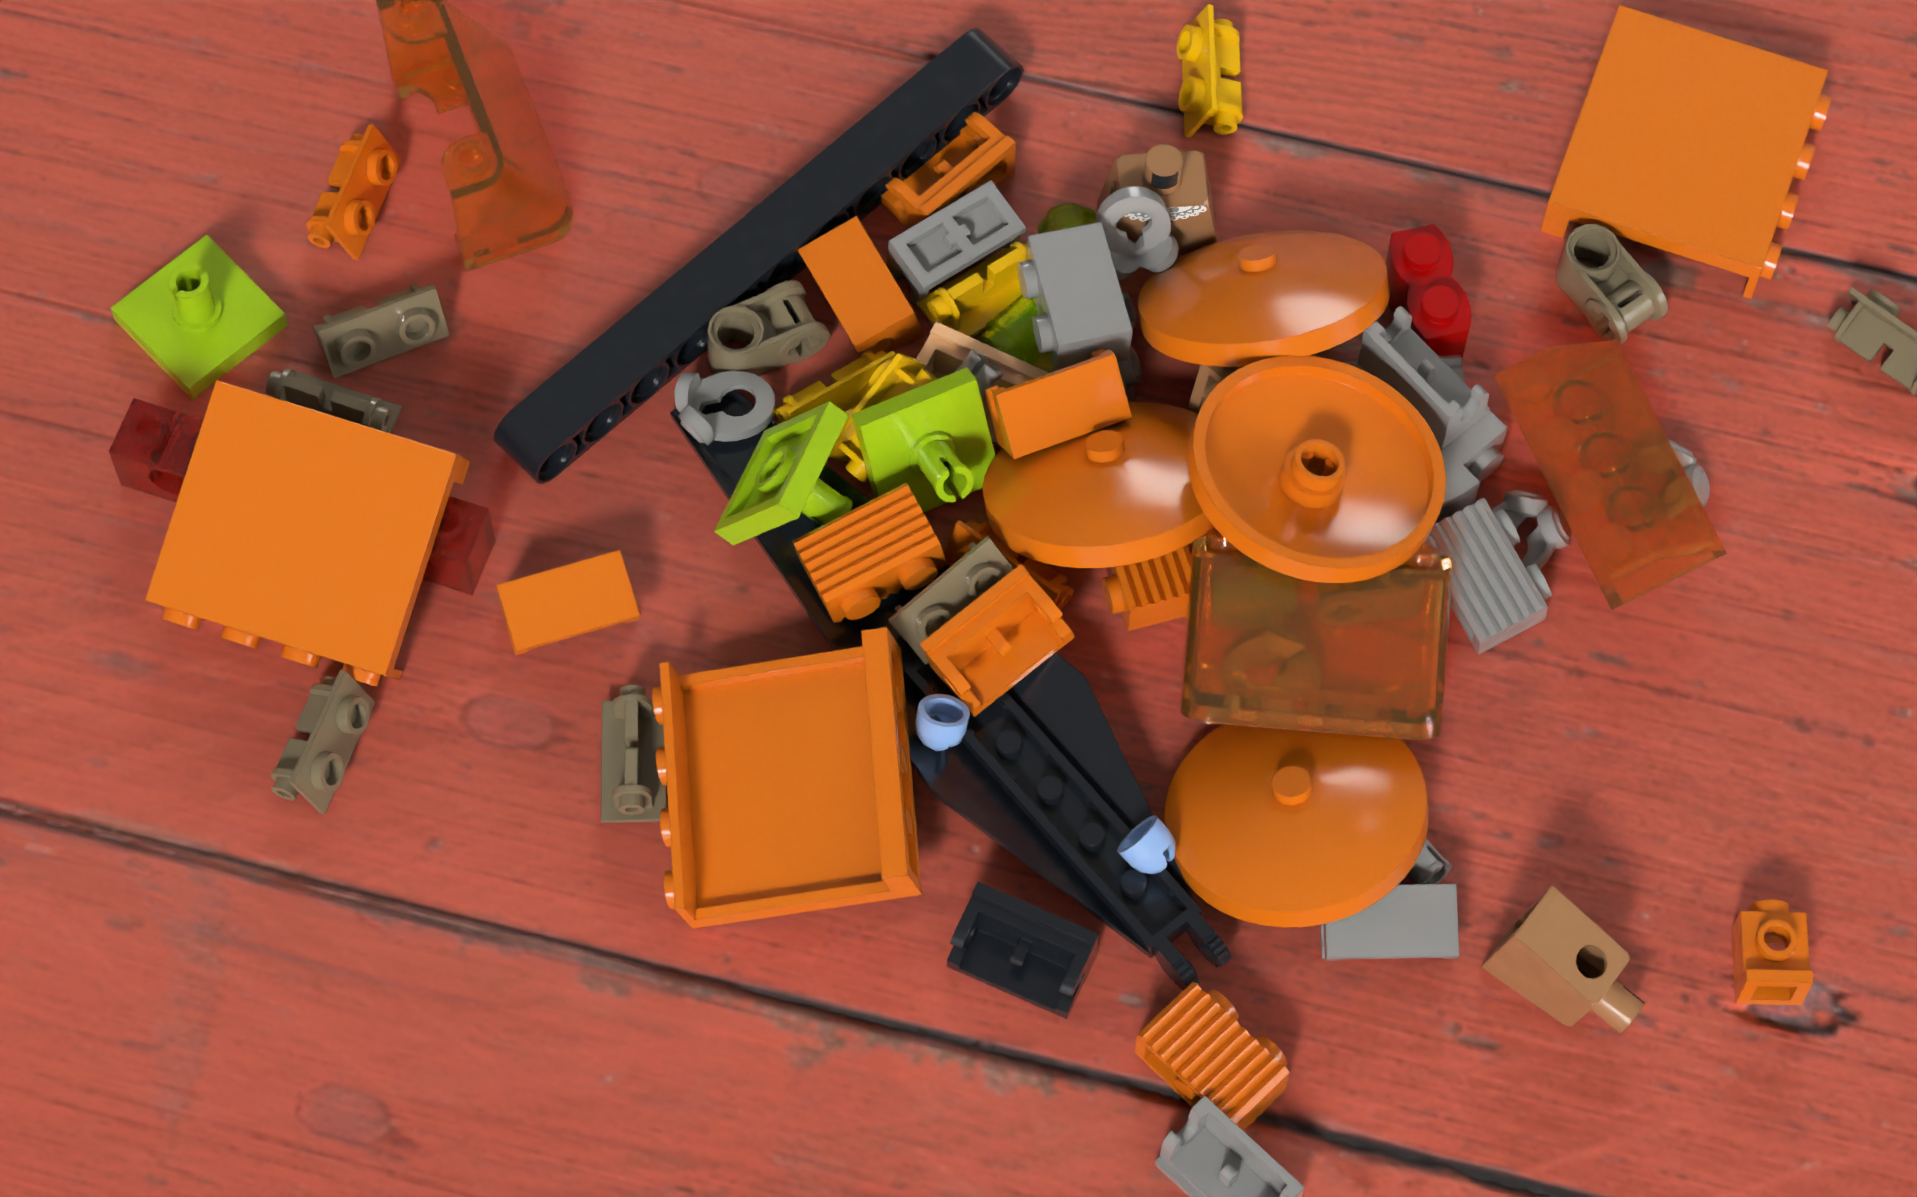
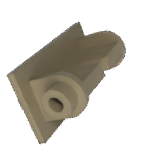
M417 282L410 284L408 289L376 300L377 306L366 309L365 305H361L332 317L329 314L323 316L324 323L315 325L313 328L321 349H324L333 378L450 336L435 286L427 284L419 287Z
M1851 287L1848 294L1851 303L1855 307L1851 312H1848L1843 307L1839 308L1827 325L1829 329L1836 333L1834 340L1842 343L1869 363L1872 362L1884 345L1890 348L1893 352L1881 366L1880 371L1916 396L1917 331L1896 318L1901 309L1887 297L1874 289H1870L1867 295L1864 296Z
M286 368L283 373L275 370L272 371L266 384V394L274 398L390 434L402 410L400 405Z
M988 536L977 545L974 542L968 545L969 552L904 607L900 604L894 608L897 613L888 619L891 626L910 645L925 665L928 663V660L919 644L1014 569Z
M340 670L337 678L324 676L320 684L312 685L309 691L310 695L295 725V728L300 733L309 734L310 737L308 741L289 738L276 768L271 773V778L275 781L271 789L274 794L283 799L294 801L298 793H300L321 814L326 813L336 789L343 781L345 769L361 734L369 723L370 714L376 703L346 670Z
M639 685L623 686L620 688V696L616 697L613 701H602L601 823L660 822V811L666 808V786L661 784L656 766V750L658 747H664L663 725L658 724L652 700L646 696L645 688Z

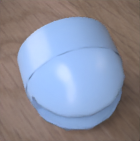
M933 694L924 697L919 702L915 719L916 735L924 746L934 751H943L948 749V747L958 745L967 730L970 716L968 707L964 702L950 695Z
M1153 815L1143 820L1129 832L1120 843L1117 852L1131 867L1139 872L1155 874L1162 872L1167 867L1166 861H1172L1175 857L1176 842L1170 830L1156 815Z

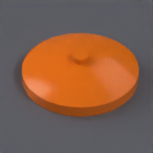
M1304 230L1273 231L1222 240L1178 257L1171 267L1163 272H1156L1144 284L1138 297V311L1145 339L1159 352L1193 364L1244 367L1253 362L1272 357L1310 356L1352 339L1379 319L1388 305L1390 290L1385 261L1369 245L1354 238L1328 232Z
M1279 356L1256 361L1239 368L1218 383L1207 396L1201 406L1188 443L1187 465L1191 486L1200 507L1215 529L1229 543L1254 561L1284 575L1302 580L1321 583H1350L1368 580L1397 568L1411 558L1426 541L1444 502L1446 472L1443 456L1432 430L1418 410L1403 395L1378 377L1347 363L1316 356Z
M1128 402L1132 415L1130 419L1017 459H1013L1002 448L990 463L983 481V497L990 527L1001 542L1015 552L1046 564L1072 568H1106L1134 564L1163 556L1192 543L1214 527L1196 499L1188 474V443L1198 413L1161 403Z
M1309 702L1287 703L1257 709L1238 716L1209 733L1187 754L1175 772L1168 789L1164 815L1165 826L1170 830L1176 842L1174 860L1185 882L1199 897L1219 911L1249 923L1282 928L1308 927L1334 922L1352 916L1381 900L1406 877L1416 863L1426 840L1429 824L1425 780L1415 756L1407 745L1385 725L1360 712L1341 706Z

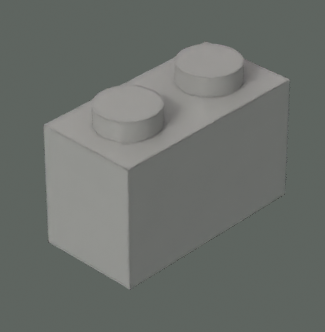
M1098 222L1028 236L1026 261L1018 262L1017 265L1019 283L1024 298H1034L1039 314L1038 316H1033V331L1036 345L1040 353L1049 352L1054 371L1091 359V352L1102 348L1104 351L1110 349L1114 352L1117 362L1128 360L1133 330L1102 223Z

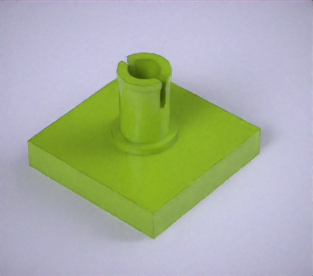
M207 234L110 308L114 320L192 400L288 326L285 313Z
M967 367L851 414L874 499L907 483L922 511L926 512L947 502H956L957 498L961 497L963 499L969 493L983 488L984 476L995 457V452L977 379Z
M828 401L765 430L714 532L734 546L798 519L801 512L819 526L850 512L853 505L852 500L847 496L841 495L819 478L849 415Z

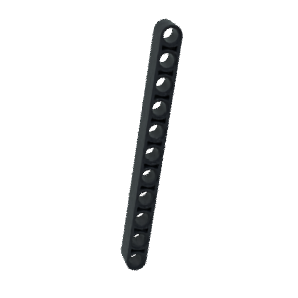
M974 28L963 34L517 404L498 424L493 437L495 443L537 483L544 484L554 479L708 350L709 321L716 312L722 308L733 306L762 294L769 288L794 278L807 267L798 249L855 216L858 217L859 221L863 220L881 205V195L888 190L885 186L894 177L904 181L960 135V130L967 125L965 119L973 112H977L985 117L1000 105L1018 86L1023 75V66L981 29Z

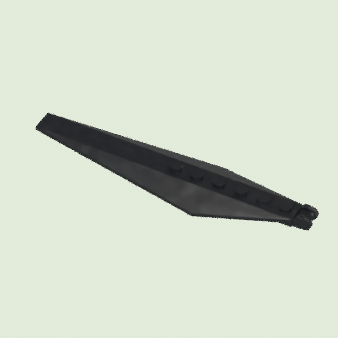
M732 390L726 393L719 403L706 405L702 413L706 415L723 411L730 416H743L748 414L754 408V405L736 390ZM674 409L670 412L672 420L724 495L730 500L763 432L777 424L771 421L763 431L747 439L730 442L713 441L708 446L705 443H699L683 428L678 417L680 413L677 409ZM824 465L819 478L841 495L847 496L852 500L851 511L870 501L828 465ZM801 512L798 519L754 537L833 651L861 647V631L883 627L888 628L902 652L911 764L935 797L1149 958L1155 956L1163 971L1180 989L1185 990L1192 982L1200 983L1192 964L1171 943L1185 931L1204 958L1211 962L1212 965H1215L1216 968L1218 966L1221 967L1232 958L1220 936L1215 933L1202 917V909L1194 901L1174 858L1172 861H1166L1167 867L1162 872L1148 874L1141 873L1131 867L1117 852L1120 843L1129 832L1143 820L1153 816L1086 677L1058 653H1054L978 715L973 717L970 714L966 733L958 745L948 747V749L943 751H934L924 746L916 735L915 719L919 702L924 697L933 694L957 697L934 672L929 662L926 665L923 663L910 645L891 626L888 619L897 613L894 609L897 605L900 604L904 607L951 566L947 564L943 570H938L934 580L924 587L916 590H905L902 587L897 593H890L886 599H881V603L875 611L863 618L849 620L847 617H844L841 622L833 623L792 542L820 526Z

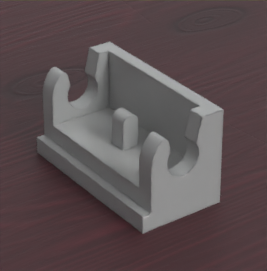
M990 180L889 240L886 266L896 282L903 277L906 278L911 288L909 293L910 300L916 304V302L928 297L931 288L1000 247L1004 249L1010 248L1011 244L1020 240V235L1025 233L1026 226Z
M1399 306L1393 314L1394 319L1386 329L1376 321L1363 331L1357 364L1364 371L1378 377L1403 395L1425 419L1439 447L1444 449L1489 414L1490 408L1487 406L1489 393L1480 384L1475 385L1471 389L1410 328L1412 316L1402 306Z
M1456 884L1397 885L1390 893L1370 907L1352 916L1321 924V958L1325 959V961L1402 958L1458 959L1459 933Z
M1206 1096L1191 1109L1188 1115L1189 1120L1177 1134L1173 1131L1168 1133L1161 1145L1160 1156L1155 1160L1154 1164L1189 1197H1302L1305 1188Z

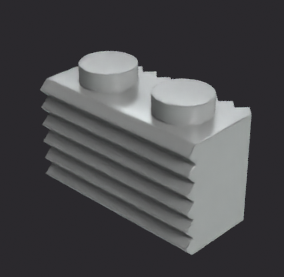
M1485 498L1479 499L1474 504L1468 505L1463 510L1457 511L1452 516L1445 517L1442 521L1435 523L1429 536L1423 543L1424 548L1433 561L1432 576L1435 578L1438 587L1442 590L1450 608L1454 611L1456 618L1478 655L1545 620L1548 606L1544 600L1552 597L1548 583L1537 565L1532 563L1524 567L1513 548L1514 545L1520 543V538L1507 513L1503 509L1493 513Z

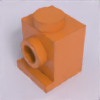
M1767 899L1756 901L1749 906V911H1740L1731 929L1735 1004L1802 1005L1813 985V970H1810L1807 914L1804 912H1789V904L1782 900ZM1766 943H1784L1785 949L1776 951L1768 947Z

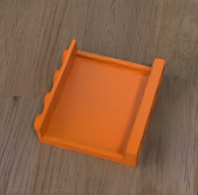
M1619 5L1551 192L1541 232L1564 239L1570 220L1583 225L1597 224L1609 229L1615 235L1749 277L1743 297L1752 299L1759 277L1768 280L1772 279L1783 247L1781 244L1771 242L1775 229L1779 227L1788 230L1800 196L1788 192L1792 178L1805 180L1816 148L1815 145L1805 142L1808 130L1811 128L1821 132L1832 100L1831 96L1821 93L1828 70Z
M216 380L145 601L165 607L161 619L188 628L199 630L202 619L224 625L221 638L258 649L261 637L284 644L280 657L318 668L321 656L344 663L342 670H346L354 680L377 687L381 675L400 680L403 671L394 669L452 485L456 483L463 486L470 461L449 451Z
M887 627L861 631V647L679 675L669 661L659 663L661 686L653 687L652 703L655 718L659 725H663L664 747H658L656 750V766L660 782L663 786H667L668 808H663L660 811V829L665 846L671 847L672 870L664 872V892L669 908L671 910L675 909L692 929L922 895L902 652Z

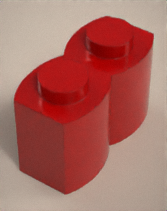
M1435 224L1393 232L1385 263L1390 290L1388 302L1390 309L1394 313L1399 306H1402L1412 316L1410 328L1438 356L1461 355L1463 359L1472 314L1465 291L1452 277L1454 260L1447 238Z

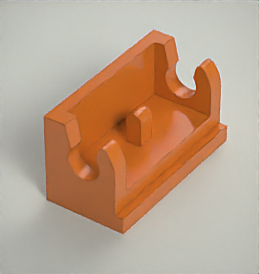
M973 112L965 119L967 125L960 130V135L904 181L894 177L885 185L888 190L881 195V204L909 229L990 180L997 188L1015 174L1016 142L1009 135L1005 136L984 116Z
M857 216L798 249L800 256L858 353L869 350L875 354L883 350L888 354L912 340L915 342L925 336L913 309Z
M1102 348L1091 352V359L1006 389L1004 387L998 388L997 385L985 389L997 443L1013 459L1132 418L1115 353L1110 349L1104 351Z
M620 550L496 585L498 602L515 656L529 652L533 648L623 622L627 624L640 620V613Z
M1020 564L919 645L934 672L952 693L966 704L970 714L975 717L1074 638V634L1061 618L1063 614L1030 576L1024 566Z

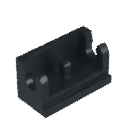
M977 882L972 892V897L952 936L950 944L954 946L947 959V967L1067 1019L1096 959L1099 934Z

